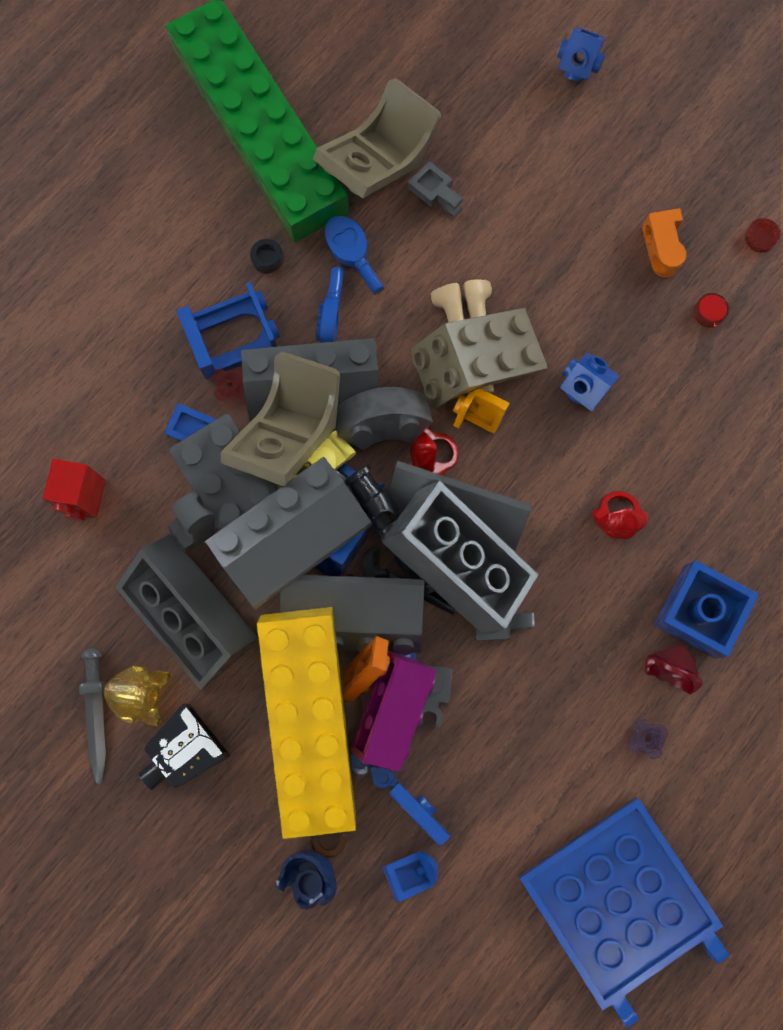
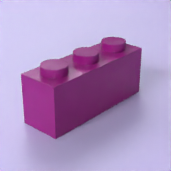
M388 651L387 656L390 657L388 670L384 676H379L375 680L350 751L362 763L400 772L404 761L410 754V743L414 732L422 721L423 708L428 694L434 688L437 670L423 661Z

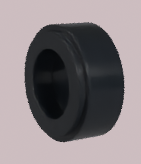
M262 239L252 246L250 257L256 270L262 273H273L281 267L283 253L276 241Z

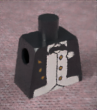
M183 704L145 746L144 749L153 762L143 769L139 776L143 783L151 790L166 778L176 788L223 762L231 755L191 704Z

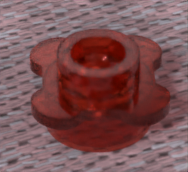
M237 367L233 371L218 369L214 372L213 378L217 385L214 395L218 400H236L245 397L242 368ZM230 381L233 382L231 387L227 386V383Z

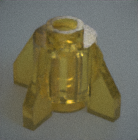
M132 666L114 675L107 682L104 689V697L108 707L122 722L134 724L139 719L145 724L159 726L162 721L156 706L160 699V688L162 689L171 678L170 673L159 670L147 672L146 667Z

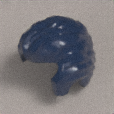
M301 850L290 855L282 864L279 878L276 881V888L283 892L287 886H292L296 904L305 910H309L317 904L321 906L327 905L332 901L337 891L336 878L331 862L323 857L321 853L314 850Z

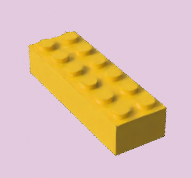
M333 607L263 614L257 622L282 837L287 839L356 831V810Z

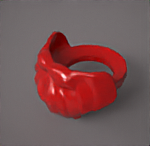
M430 426L414 440L410 447L413 466L445 476L446 471L454 467L459 457L455 441L444 433L434 432ZM433 440H443L450 446L452 456L449 462H435L437 446Z
M615 491L605 495L601 500L600 508L592 511L597 527L611 538H632L637 532L645 528L649 518L648 513L641 509L638 500L629 493ZM614 498H622L632 504L634 511L631 508L610 512L608 503Z

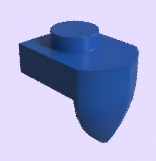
M422 851L382 867L396 903L433 887L437 883L439 876L437 861L431 855Z

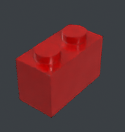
M53 458L42 499L53 505V511L64 514L65 518L76 521H84L85 516L97 518L106 479L87 464Z

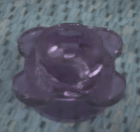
M643 718L635 720L633 723L635 729L633 737L628 740L629 749L632 752L641 751L647 753L652 759L659 758L662 755L661 749L668 734L667 729L663 725L655 726L648 724ZM646 735H649L651 738L649 742L645 741Z

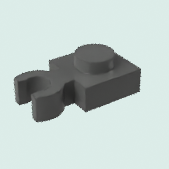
M429 665L437 670L434 688L428 694L423 708V715L426 712H433L436 716L435 726L440 727L443 722V714L438 706L439 702L449 703L453 668Z

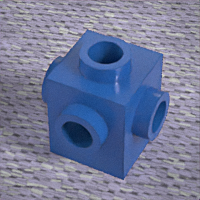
M579 26L575 27L569 40L564 38L560 46L557 58L561 59L558 69L565 71V77L577 82H581L582 78L588 80L592 72L598 74L605 54L600 52L606 37ZM578 52L584 55V60L578 57Z
M587 353L580 361L574 358L562 373L566 380L560 388L566 392L567 397L571 401L582 404L590 411H593L619 378V375L609 369L608 364L602 358L591 356Z

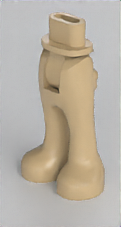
M479 279L466 281L462 289L470 318L485 316V301L492 293L490 281ZM458 283L447 284L431 292L433 305L445 310L448 322L464 320L462 295ZM493 384L481 388L489 393L494 392Z

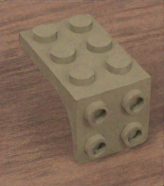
M393 78L387 82L383 95L369 118L357 129L318 147L313 160L321 165L328 174L335 176L345 184L352 193L365 198L419 167L441 119V114L438 109L400 80Z
M525 308L445 323L411 349L413 364L417 368L424 387V393L427 395L432 408L441 407L449 401L473 390L537 374L548 368Z
M283 351L279 352L274 359L273 382L263 408L221 451V463L285 487L336 428L340 383L339 371Z

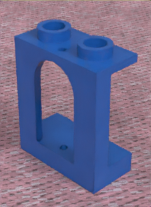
M251 282L246 283L247 293L196 313H192L189 306L176 310L205 379L241 366V350L277 347L275 339L280 338L279 332L273 319L266 320L263 311L268 309L261 290L254 292ZM244 315H251L259 319L262 324V332L257 340L211 359L201 335L202 331Z

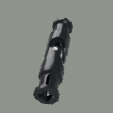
M368 464L346 478L344 483L351 487L361 503V508L372 522V527L383 540L396 521L389 522L387 527L381 530L377 522V516L382 512L389 511L399 518L401 512L387 491L378 486L370 474L371 467ZM394 554L395 561L403 573H408L412 579H421ZM424 581V596L435 590Z

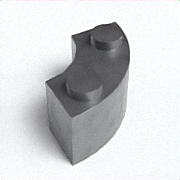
M382 387L370 389L346 399L337 406V436L362 450L384 440H403L412 443L433 423L427 395L407 388Z

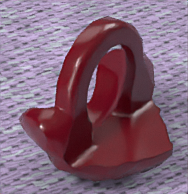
M683 644L648 655L646 659V675L656 676L659 680L667 681L672 686L678 687L688 694L696 692L703 684L702 678L698 675L696 661Z

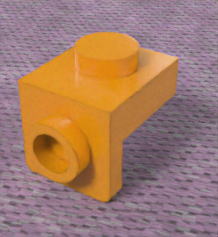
M481 388L473 390L467 396L461 395L453 409V412L458 414L453 426L459 429L466 419L495 434L510 403Z

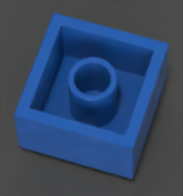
M695 560L683 566L654 626L715 659L729 657L759 594Z

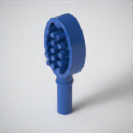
M335 216L331 218L325 228L326 245L330 254L340 264L347 267H356L357 272L360 273L374 295L379 294L384 290V286L371 268L370 263L366 260L368 247L363 230L355 221L348 217Z
M333 267L331 269L327 297L324 303L319 305L322 308L318 310L320 314L317 316L319 320L316 324V341H320V343L337 341L340 299L342 297L341 290L344 270L340 267Z

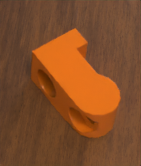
M680 208L649 213L642 225L652 268L658 276L663 278L674 276L687 257L686 249L679 242L677 230L683 221Z

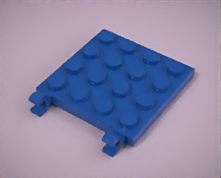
M633 798L518 876L600 1008L605 1010L612 1005L627 1028L637 1022L639 1018L628 1003L625 995L701 942L708 956L712 960L714 959L717 964L730 956L715 934L717 930L723 927L722 923L639 798Z

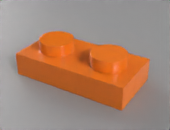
M376 636L344 668L342 680L344 700L353 702L363 692H367L371 684L379 676L385 675L390 664V657L387 656L388 640Z

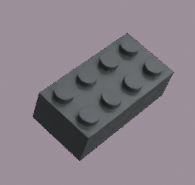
M228 413L168 449L194 491L200 495L205 507L213 513L214 522L219 530L226 527L277 490L274 484L268 480L221 463V451L240 433Z
M441 481L418 490L381 541L480 633L506 629L538 577V574Z

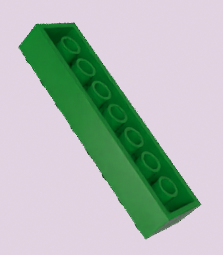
M212 0L166 24L165 27L174 52L293 242L296 243L322 229L331 218L349 214L347 193L335 176L328 174L321 165L313 160L317 146L223 0Z

